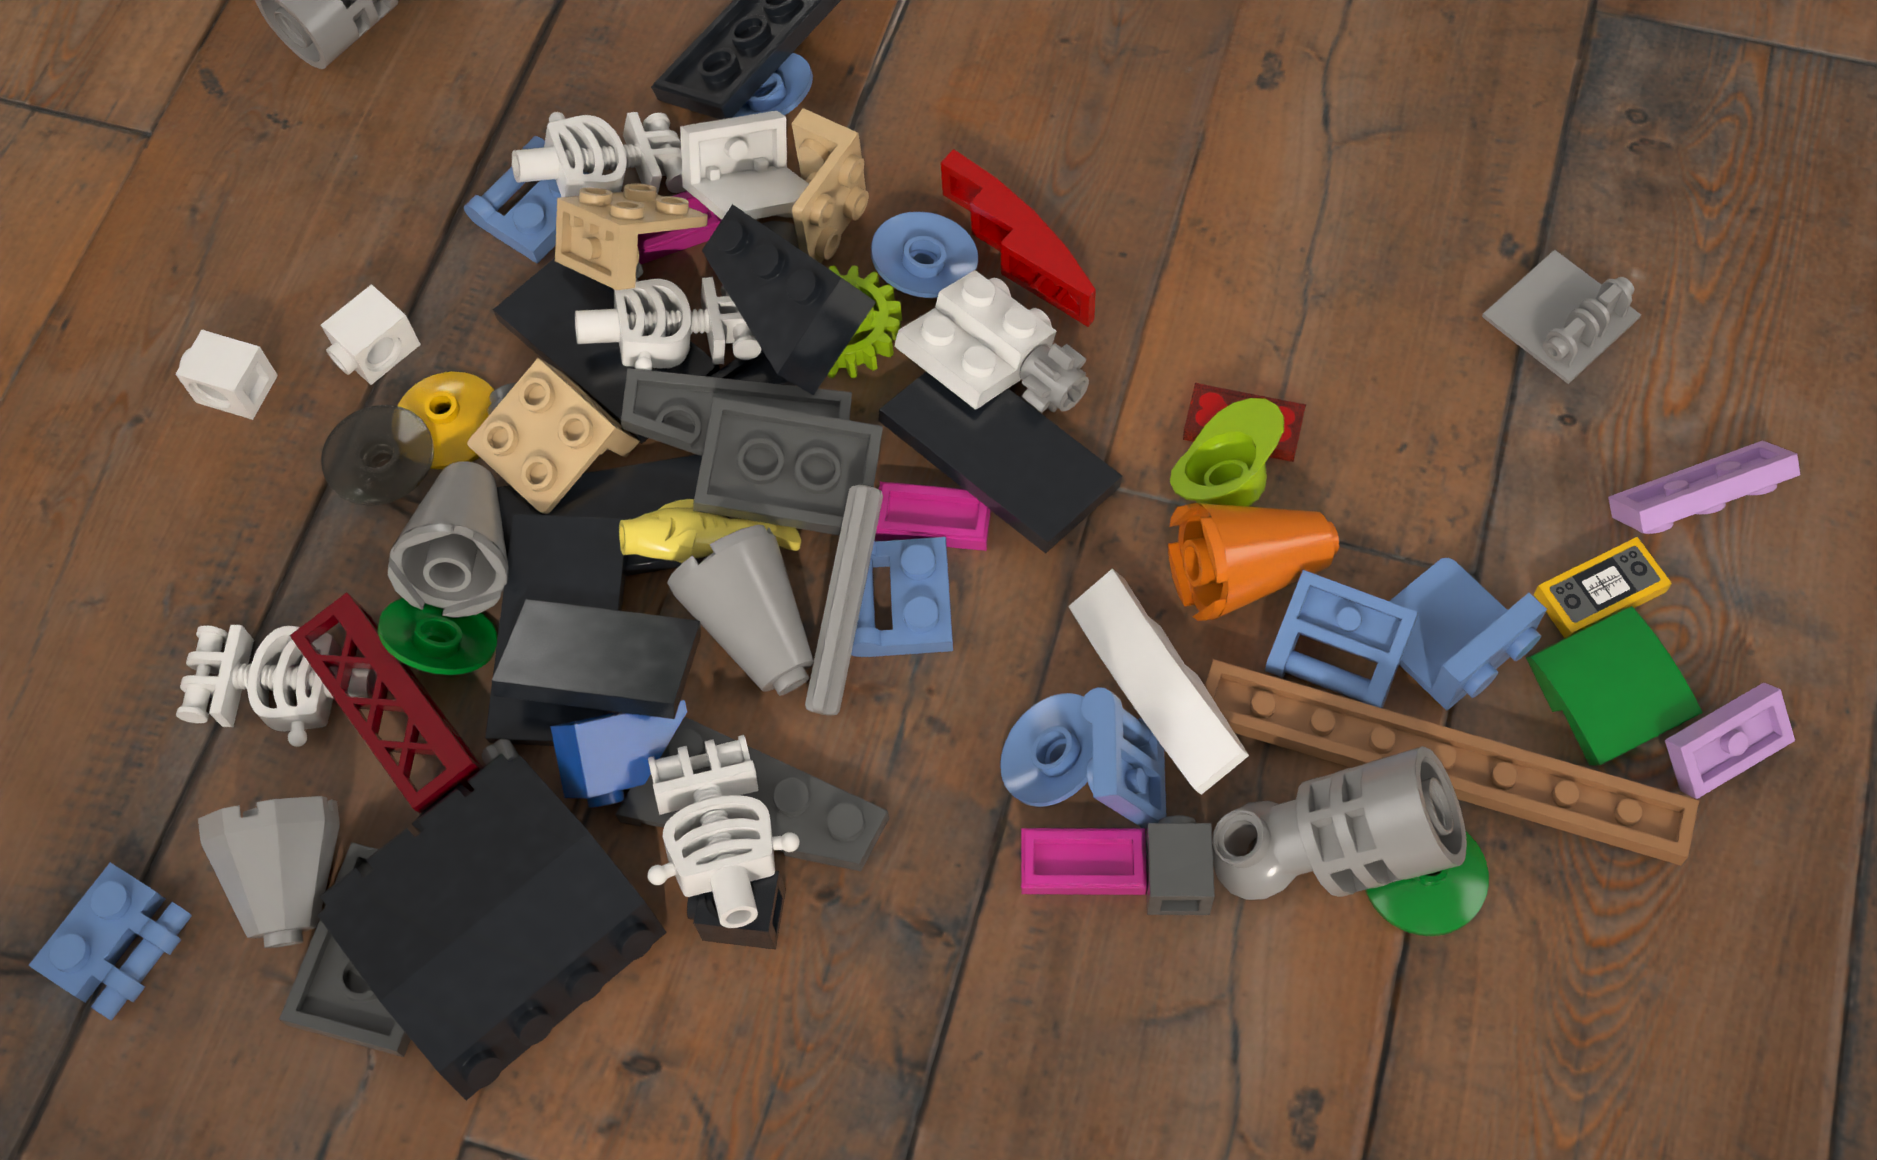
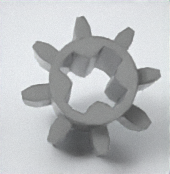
M1056 343L1051 348L1046 345L1039 346L1030 353L1020 369V378L1023 380L1022 384L1027 387L1022 398L1041 413L1047 408L1051 412H1055L1057 408L1061 411H1068L1080 401L1088 388L1089 379L1085 376L1086 373L1080 369L1087 359L1068 344H1065L1062 348Z

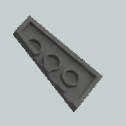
M627 368L621 428L702 456L713 397L850 420L852 392L817 389L815 394L812 395L798 386Z
M684 717L660 758L677 755V748L687 746L689 757L706 753L704 741L714 739L715 745L735 740ZM747 746L750 760H753L759 791L741 796L758 799L767 807L770 814L773 837L792 832L798 836L800 841L799 847L793 852L776 851L784 852V855L788 857L862 871L889 820L888 811ZM710 766L693 770V774L710 771ZM650 774L644 785L630 789L615 815L620 823L640 827L641 823L664 828L666 822L678 811L659 815L653 789V779Z

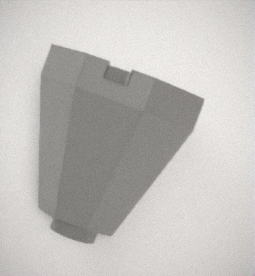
M323 796L272 799L256 802L257 808L244 811L243 818H241L240 805L222 808L198 818L201 845L247 938H263L264 948H277L303 943L302 932L317 928L319 922L317 915L321 912L323 904L320 895L326 891L340 827L337 801L333 799L328 801L327 797Z

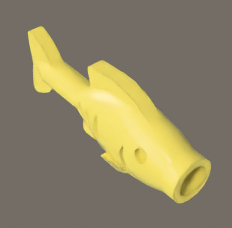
M694 499L677 500L665 504L657 511L644 514L635 519L620 520L619 540L623 555L636 554L683 563L692 555L694 558H701L714 553L710 547L711 543L740 529L754 525H764L766 530L770 528L773 535L776 536L778 545L783 548L798 551L801 546V538L796 528L739 518L730 519L721 515L693 511Z

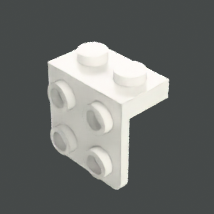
M770 111L680 126L683 188L721 220L732 204L755 220L775 215L793 217V205L809 183L787 168L786 116L778 111Z

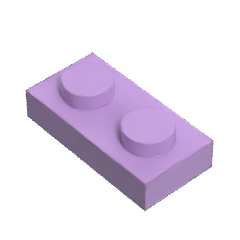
M1763 682L1667 738L1665 743L1680 791L1698 799L1795 741L1781 689Z

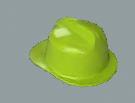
M1249 398L1232 403L1219 411L1205 425L1188 451L1171 470L1170 484L1175 494L1186 500L1207 504L1251 506L1259 500L1266 487V461L1278 445L1284 432V416L1278 406L1267 399Z

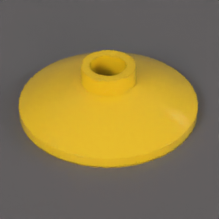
M444 372L423 379L406 392L395 410L393 433L398 446L410 460L431 469H444L446 466L460 461H475L479 456L468 446V440L489 416L487 412L488 407L491 405L489 396L494 389L478 376L465 372ZM445 408H450L444 414H437L439 411Z

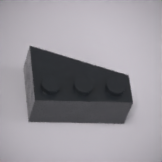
M732 204L702 249V252L776 373L814 395L876 301Z

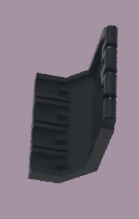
M502 753L467 780L475 791L465 798L456 788L417 819L425 829L418 836L414 837L409 829L405 828L366 860L374 870L366 877L355 868L320 895L327 907L317 916L381 1004L439 1074L466 1101L478 1090L495 1081L502 1070L532 1045L544 1040L558 1023L582 1003L594 998L607 982L631 962L644 956L652 945L667 933L647 903L589 831L520 755L509 762Z

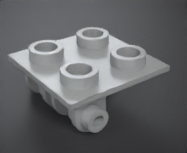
M1554 250L1485 311L1482 317L1569 384L1641 317V314L1630 306L1634 286L1627 278L1607 279L1601 285Z

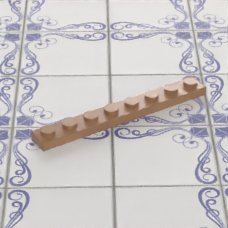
M1213 659L1205 687L1236 734L1351 768L1424 746L1431 749L1441 761L1451 780L1458 800L1680 866L1688 858L1699 800Z

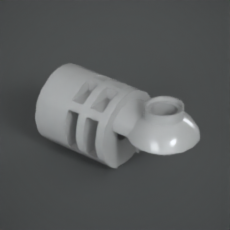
M255 0L262 16L279 38L301 59L319 69L326 68L398 5V0Z
M1424 746L1374 760L1363 765L1340 770L1319 778L1306 780L1298 787L1296 799L1280 804L1272 801L1249 802L1222 817L1215 827L1212 842L1213 866L1218 880L1231 894L1246 900L1267 899L1283 891L1297 875L1312 871L1320 884L1331 895L1343 897L1361 890L1377 888L1395 881L1407 880L1460 866L1466 858L1467 847L1464 820L1451 780L1441 761L1431 749ZM1258 837L1254 849L1247 854L1249 844Z

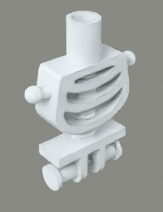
M554 112L549 117L544 148L513 150L512 169L517 183L555 179L561 197L579 196L580 189L590 187L607 189L612 191V193L621 192L625 170L629 167L636 168L642 184L656 187V194L659 192L662 176L667 177L666 186L670 192L680 193L686 191L683 188L681 142L678 134L669 129L670 120L664 113L649 115L644 120L643 126L637 112L627 113L623 132L626 144L623 145L616 131L599 117L581 115L565 119L562 113ZM604 169H611L613 173L608 175H602Z
M713 277L702 278V309L698 311L693 309L691 312L686 295L671 281L664 279L638 281L637 278L635 288L614 289V309L575 311L577 344L619 342L622 364L633 366L635 369L652 371V368H672L681 364L689 352L690 334L692 332L703 334L705 331L707 333L713 365L724 364L726 343H733V353L735 357L741 360L754 359L762 350L723 285L721 287L722 297H717Z
M230 625L229 633L214 626H200L196 633V636L199 638L196 651L190 652L186 661L188 667L196 670V675H188L182 678L180 689L185 692L182 707L177 709L176 716L181 720L191 723H206L210 714L222 727H234L242 689H247L250 705L262 721L276 731H290L288 734L289 743L292 746L300 747L307 741V733L304 729L321 728L328 724L333 696L289 636L300 627L283 626L273 630L260 644L252 664H249L254 639L242 625ZM324 633L312 642L321 655H342L341 647L332 635ZM226 642L225 650L221 652L222 644ZM330 667L337 677L339 667ZM353 668L348 687V693L351 697L372 698L377 678L375 670ZM210 673L218 674V677H217V676H209V674H210ZM269 690L273 691L277 708H269ZM295 692L298 703L297 706H295ZM209 698H213V699H212V703H211V707H210V711H209V714H208V712H206V710H207Z
M744 735L738 736V740L715 745L714 739L704 741L706 753L689 757L687 746L677 748V755L654 760V756L648 758L659 815L678 811L666 822L663 829V840L669 863L662 866H652L648 871V880L654 885H661L667 878L675 875L686 897L712 891L720 924L727 928L742 927L756 919L758 911L750 881L774 875V850L793 852L800 844L798 836L792 832L773 837L770 814L767 807L758 799L741 796L759 791L753 760H750ZM710 766V771L693 774V770Z

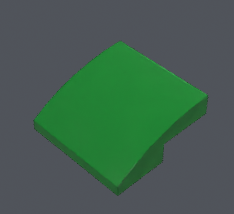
M1633 606L1626 607L1526 657L1552 712L1563 711L1589 766L1602 765L1703 713L1674 660Z

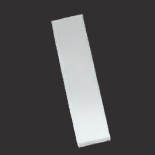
M1114 569L1106 573L1068 606L1124 694L1198 793L1202 795L1249 756L1199 676L1184 664L1162 627L1147 615L1127 581Z

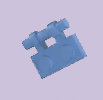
M110 862L28 966L85 1003L100 983H104L107 986L90 1007L112 1021L127 1000L134 1003L144 990L145 986L140 983L162 954L165 952L170 955L182 940L177 935L192 915L171 902L156 922L153 921L151 917L165 901V898ZM138 935L142 937V941L121 968H116L114 965Z

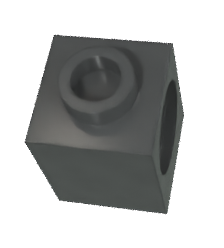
M1180 815L1164 817L1159 820V823H1148L1146 834L1147 915H1210L1215 897L1211 823H1196L1194 818Z

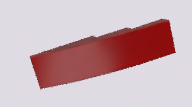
M953 149L941 162L943 196L970 211L972 235L1001 252V274L1089 327L1095 319L1096 289L1069 249L1040 216L1000 180Z

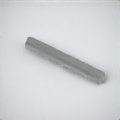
M856 485L849 489L805 702L806 709L821 715L832 716L840 712L883 494L881 490L867 485Z

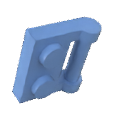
M534 136L523 149L544 148L545 141L538 136ZM511 167L482 196L475 195L464 206V211L476 225L538 264L556 245L557 198H561V194L555 179L541 180L503 216L497 211L526 183L516 182Z
M946 537L874 541L851 655L856 657H876L953 651ZM890 566L893 630H878L875 628L873 568Z
M1303 570L1271 649L1265 671L1281 678L1287 673L1357 701L1383 708L1419 614L1414 610ZM1299 635H1304L1378 663L1372 679H1367L1294 651Z
M1094 688L1085 694L1080 707L1082 716L1092 724L1093 758L1089 759L1087 763L1088 785L1093 793V798L1141 828L1147 829L1148 823H1159L1160 819L1166 817L1164 748L1142 718L1137 719L1123 709L1120 699L1115 694L1105 688Z

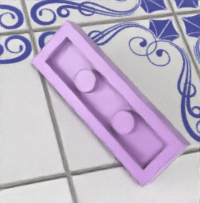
M1762 440L1609 496L1612 518L1645 534L1666 531L1677 520L1694 514L1718 512L1726 506V502L1745 495H1762L1772 492L1777 488L1778 483L1800 476L1798 454Z

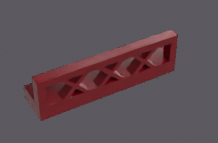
M348 592L289 635L416 812L422 813L459 783L470 792L475 791L467 780L482 769L483 766L411 668L386 650L378 636L377 622ZM340 622L347 632L342 655H321L312 642ZM357 648H359L364 657H355ZM330 667H339L337 677ZM353 668L373 669L377 673L372 698L351 697L349 695L348 687ZM388 690L396 700L386 699ZM360 709L369 710L368 719ZM383 711L405 712L409 717L403 742L385 741L378 735ZM419 732L427 743H417ZM391 752L401 753L399 763ZM415 754L437 755L446 770L418 791L410 780Z

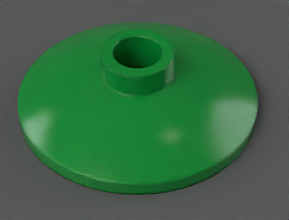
M400 598L390 603L380 615L378 636L386 650L399 661L425 672L456 675L475 671L492 659L497 647L496 630L489 619L482 613L455 618L442 616L443 608L425 603L423 610L410 605L404 598Z
M1466 832V858L1462 865L1442 870L1436 876L1423 875L1407 880L1395 881L1377 888L1365 889L1366 895L1375 910L1386 921L1400 930L1421 936H1440L1452 933L1468 924L1479 912L1486 899L1489 887V871L1483 852L1476 841Z

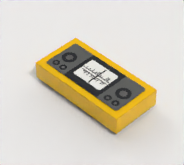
M1635 537L1538 585L1534 596L1547 608L1546 613L1562 636L1566 638L1626 607L1633 606V608H1636L1666 593L1672 583L1640 539Z

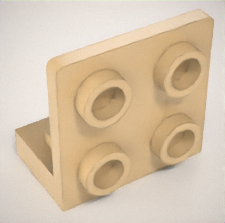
M803 108L792 122V129L801 178L809 183V185L793 205L792 214L799 249L821 263L823 259L828 260L835 254L840 244L841 234L851 220L856 221L862 216L868 203L869 193L866 191L864 159L861 155L859 133Z
M627 184L624 186V192L615 193L603 188H582L579 190V196L557 198L555 261L615 290L635 288L636 266L639 262L638 234L706 227L708 215L690 208L689 201L684 198L663 197L656 194L657 188L647 184Z
M537 358L470 437L468 446L535 509L543 514H549L599 454L602 455L609 449L626 458L640 441L629 431L622 429L621 424L565 373Z

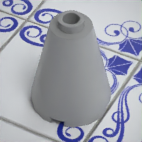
M468 461L452 463L441 471L392 546L388 564V577L395 591L410 605L423 610L426 603L443 608L442 616L455 618L477 615L493 607L500 599L501 592L504 589V585L507 584L509 575L495 478L485 467Z
M754 525L740 529L711 543L710 547L714 553L706 557L699 565L693 555L684 561L671 574L667 582L673 595L696 620L700 621L702 627L763 692L775 689L777 694L781 696L797 689L809 680L810 677L806 670L813 665V656L776 536L773 535L770 528L766 530L764 525Z

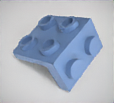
M1442 558L1389 601L1418 612V618L1399 665L1446 711L1466 694L1471 698L1480 694L1496 678L1499 673L1496 669L1511 657L1514 661H1518L1526 655L1541 638L1536 629L1547 610L1530 593H1527L1507 610L1451 558Z

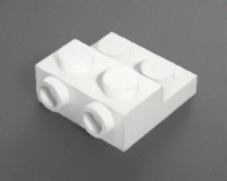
M974 270L939 291L934 309L899 329L894 347L976 410L1020 381V369L1026 358L1039 346L1046 345L1051 348L1057 331L1052 328L1049 317L1042 310L1037 308L1028 310L1011 297L1009 288L1002 280L998 278L988 280Z

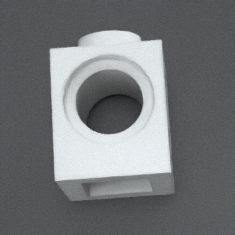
M372 284L321 324L332 344L326 351L335 364L347 375L355 370L370 385L421 345L407 316Z
M205 330L200 331L192 347L185 351L181 358L179 369L176 372V376L196 403L252 420L278 376L260 346Z

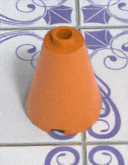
M1190 503L1176 508L1171 516L1169 526H1179L1178 542L1168 544L1172 578L1184 607L1195 605L1199 612L1192 616L1197 621L1217 619L1299 581L1303 570L1313 574L1330 567L1334 555L1339 550V536L1336 527L1318 511Z

